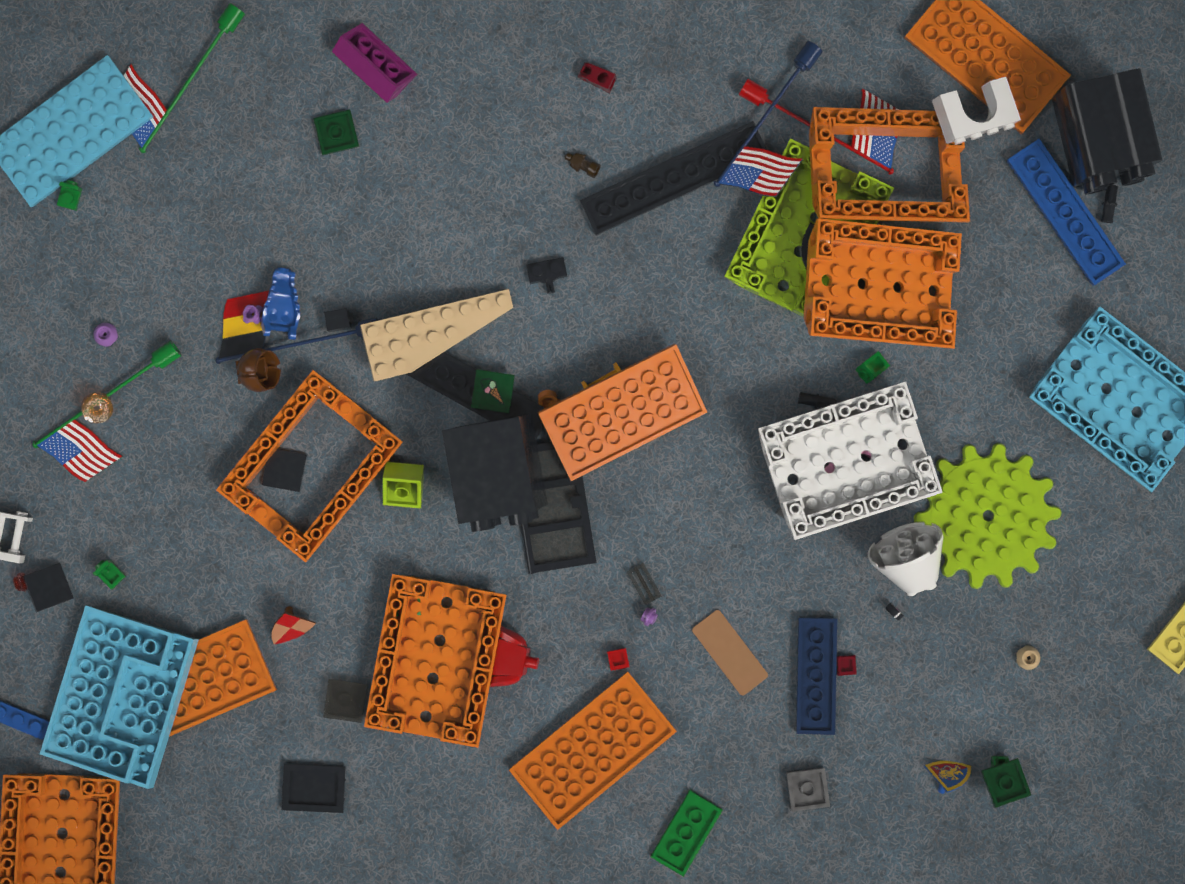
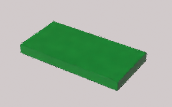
M689 790L650 857L684 877L723 809Z

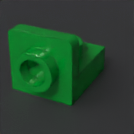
M66 180V183H59L61 191L57 206L77 211L82 188L77 186L78 183Z
M878 351L855 370L859 377L868 384L890 367V365Z

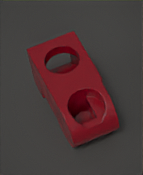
M584 62L578 75L579 79L609 94L617 79L615 73Z

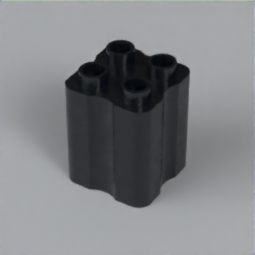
M1140 68L1069 84L1061 89V93L1052 98L1073 188L1083 186L1084 194L1089 195L1107 190V186L1117 183V178H1120L1122 186H1129L1143 182L1145 177L1156 174L1154 165L1163 159Z

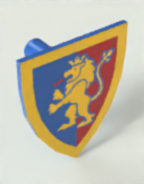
M937 761L924 765L939 783L938 792L944 794L945 791L948 793L962 787L971 774V766L964 763Z

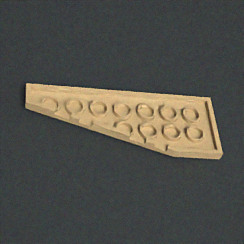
M509 289L361 324L360 329L373 381L415 371L512 309L513 304Z

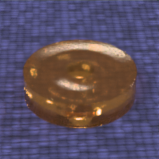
M94 392L83 399L81 410L87 421L98 424L107 421L111 417L113 405L111 399L106 394ZM100 406V409L95 410L94 407Z

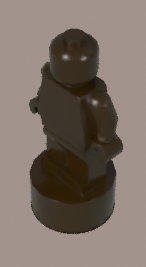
M567 153L564 156L565 160L570 161V166L576 172L582 169L587 172L588 176L595 178L600 170L601 165L595 161L589 162L585 160L586 155Z

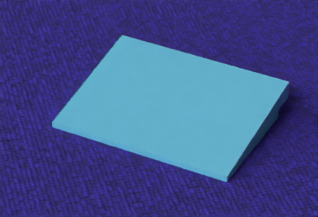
M85 605L40 755L127 784L132 783L146 789L154 788L199 639Z

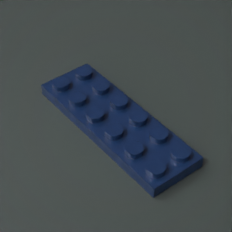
M798 617L796 734L835 735L837 618Z

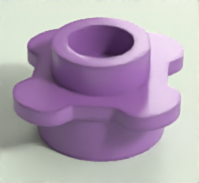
M247 305L243 311V321L247 324L249 322L259 324L263 308L260 305L256 307Z

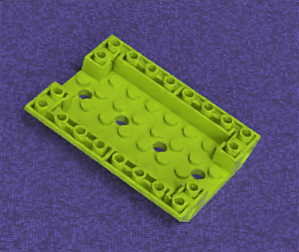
M790 139L782 155L790 158H802L803 160L777 197L762 196L724 277L737 286L804 317L806 269L802 257H797L794 254V249L802 246V239L810 222L815 224L810 219V215L815 210L812 204L810 148ZM831 161L832 178L837 181L836 201L889 200L894 187L860 171L857 174ZM829 219V220L858 222V223H867V224H876V225H877V223H878V221H879V220H843V219ZM823 275L822 283L825 286L829 284V277ZM786 281L789 286L788 290L780 291L778 283Z

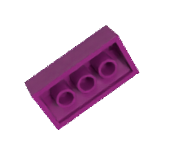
M363 23L341 35L332 50L352 72L360 77L386 103L396 98L417 76L413 69Z

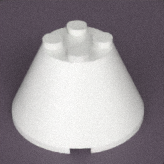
M924 522L905 524L886 532L881 536L882 540L870 546L868 550L870 563L906 592L908 596H914L924 590H932L937 586L936 582L939 577L943 533L938 525L932 523V526L925 525Z

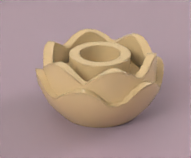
M1024 646L1017 651V664L1023 669L1032 670L1039 665L1040 653L1036 648Z

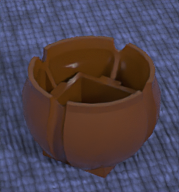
M256 348L247 351L240 360L235 361L238 384H242L248 390L264 392L275 388L278 384L281 369L277 368L280 361L274 352L263 348Z

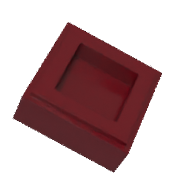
M855 655L837 656V676L857 675Z

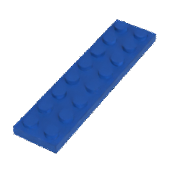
M1037 139L1007 160V163L1092 286L1126 265L1040 139Z

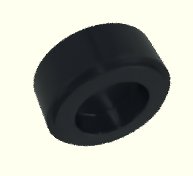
M891 602L886 606L885 609L895 619L900 621L904 617Z

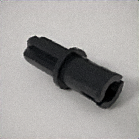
M1116 185L1107 186L1105 199L1102 202L1104 206L1101 222L1113 223L1115 207L1118 205L1116 203L1118 186Z
M800 392L798 404L814 406L816 409L817 407L824 408L837 404V400L819 396V394L813 395Z

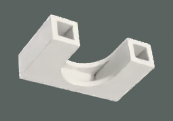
M1006 77L989 81L981 86L988 106V117L984 123L975 122L965 114L957 90L941 94L932 100L946 144L954 142L957 145L965 142L966 138L975 140L982 137L984 133L992 135L999 132L998 129L1003 128L1006 131L1015 127L1014 124L1019 122L1021 118Z

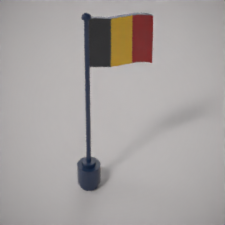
M269 291L227 299L223 314V340L219 357L215 359L217 364L241 358L247 351L256 348L264 349L266 336H263L261 322L259 324L254 322L245 323L243 321V311L247 305L255 307L260 305L263 308ZM376 317L358 321L356 330L266 348V350L275 351L356 333L363 340L360 325L382 320V318L378 319Z

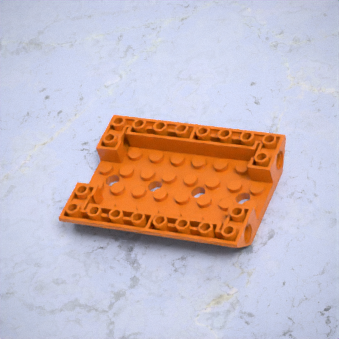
M818 218L808 240L804 321L809 336L955 349L957 310H950L953 273L960 270L962 234ZM823 275L829 277V284L827 286L822 283ZM860 278L865 281L864 289L858 287V280ZM895 282H898L901 286L899 293L894 291L893 286ZM930 286H934L936 289L934 296H931L929 293Z
M392 574L364 727L400 734L406 732L439 738L443 742L479 748L506 594L414 576ZM444 597L452 599L451 607H443L442 599ZM437 635L445 637L444 645L439 646L435 643ZM430 673L438 675L437 683L433 684L428 681ZM429 711L432 716L431 720L423 721L421 713Z
M40 773L4 774L0 821V884H115L120 781L106 776ZM62 789H67L70 793V797L67 800L60 797ZM60 828H65L68 831L66 838L59 837L58 830ZM57 867H63L66 870L64 877H59L56 874Z

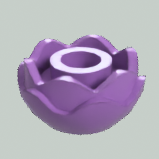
M110 323L99 324L93 334L95 341L105 347L111 346L118 338L116 327Z

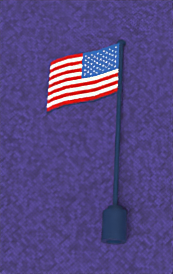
M807 41L795 57L796 71L717 181H714L716 187L727 185L739 187L763 196L777 197L803 160L802 158L785 157L765 149L746 146L800 71H810L820 57L822 50L816 44Z

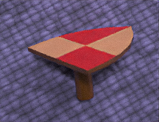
M291 606L286 607L285 612L277 619L271 630L273 644L284 643L302 636L316 622L295 616L293 608Z

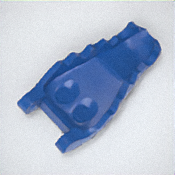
M277 268L273 272L272 285L261 317L263 336H270L271 330L288 332V339H296V330L300 318V305L297 302V290L294 288L295 272L290 269Z

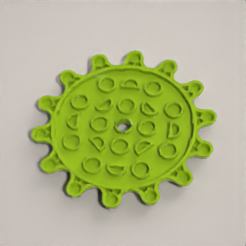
M1002 443L994 444L990 455L986 457L980 456L975 446L967 444L962 449L963 460L960 464L954 465L945 458H941L936 462V468L941 475L939 483L943 493L927 497L929 500L928 509L917 512L913 520L914 522H924L925 525L930 526L934 523L941 528L943 533L941 553L945 557V563L941 568V572L944 576L952 577L958 570H965L969 574V585L974 589H979L983 585L986 576L994 575L997 577L999 584L1007 588L1013 583L1012 572L1015 568L1022 567L1029 573H1036L1039 570V563L1035 559L1034 553L1040 547L1053 549L1056 546L1057 541L1054 536L1047 533L1046 524L1051 520L1059 519L1062 512L1058 506H1050L1045 502L1044 496L1052 489L1053 480L1049 477H1043L1038 480L1031 477L1030 469L1033 466L1034 460L1030 455H1023L1018 461L1010 462L1006 458V447ZM986 510H990L993 513L991 521H986L983 518V513Z

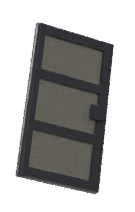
M552 442L537 444L548 505L538 510L539 518L533 519V522L521 524L528 574L597 563L583 476L570 481Z

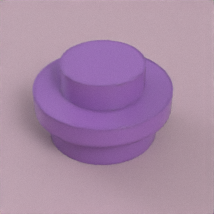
M646 608L641 621L644 622L645 626L653 625L658 616L656 609Z

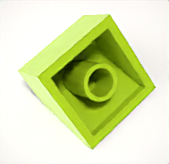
M387 462L383 473V505L421 508L424 465Z

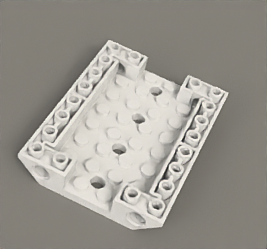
M906 382L758 428L762 451L786 524L794 540L943 493L931 456L926 454L915 421L918 417ZM900 439H904L907 442L905 450H901L897 446ZM863 451H868L871 454V459L868 462L861 459ZM827 462L834 465L833 473H827L824 470V465ZM790 474H795L798 477L796 485L788 483L787 478Z

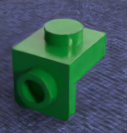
M112 560L100 561L95 566L96 571L93 572L111 590L126 577Z

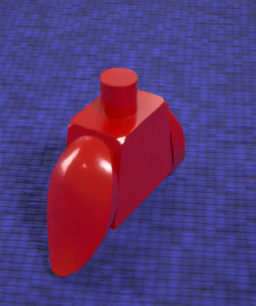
M502 625L492 675L496 676L491 677L490 687L513 685L520 681L522 675H526L527 668L538 669L539 658L530 656V648L527 647L525 639L520 634Z

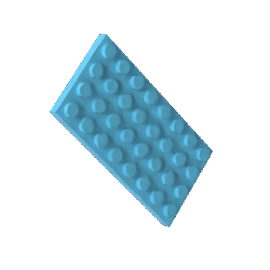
M107 55L0 135V166L29 206L33 207L60 188V182L66 183V180L72 179L154 116L110 56Z

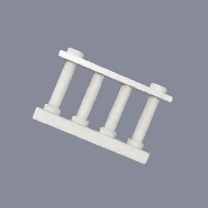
M16 511V514L0 512V543L5 518L17 519L11 549L5 552L1 551L2 547H0V560L24 563L25 555H20L19 545L24 521L32 522L33 518L27 517L28 513Z

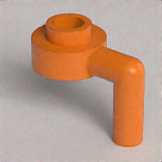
M543 390L538 395V404L544 408L561 401L557 399V394L552 390Z

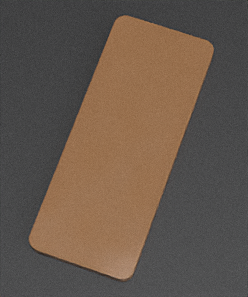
M715 610L693 627L692 632L740 695L747 694L768 677V673L721 611Z

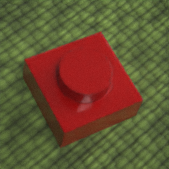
M626 648L607 651L611 671L629 667Z

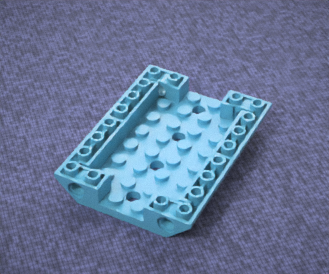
M1098 307L1083 323L1035 385L1029 396L1031 400L1150 492L1154 491L1175 464L1174 458L1185 445V372L1101 307ZM1073 360H1078L1081 363V367L1077 371L1071 368ZM1104 383L1111 386L1109 394H1104L1101 390V386ZM1134 407L1141 409V416L1138 418L1132 415ZM1165 430L1170 431L1172 434L1170 441H1165L1162 438V433Z

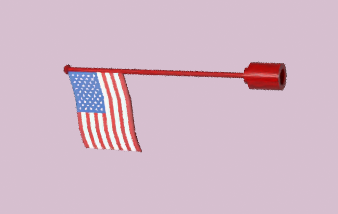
M747 79L739 93V96L757 106L760 103L764 105L765 102L770 105L773 103V101L768 99L769 94L766 93L768 89L750 79ZM862 89L861 109L899 110ZM778 104L775 105L777 109L810 127V122ZM852 135L851 146L834 137L835 142L889 172V175L894 173V169L891 166L893 150L898 136Z

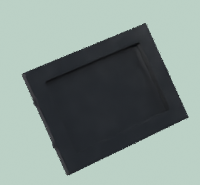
M284 763L281 810L344 813L346 766Z

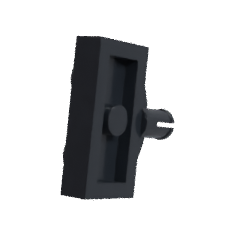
M564 257L526 264L530 284L545 283L547 294H551L549 286L552 293H555L553 285L555 280L567 277Z

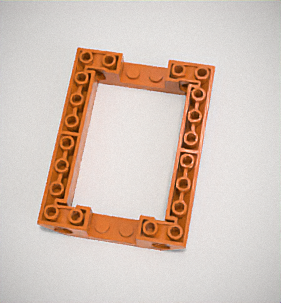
M813 107L809 129L812 204L818 218L970 222L968 184H962L960 153L965 148V142L957 145L954 142L946 144L935 111ZM834 134L938 138L942 202L836 201L837 181H832L830 152L834 145Z
M312 370L216 491L242 512L249 514L275 535L276 539L304 562H307L401 446L403 441L329 381ZM319 398L325 405L338 413L376 445L308 530L302 533L250 491L247 486Z

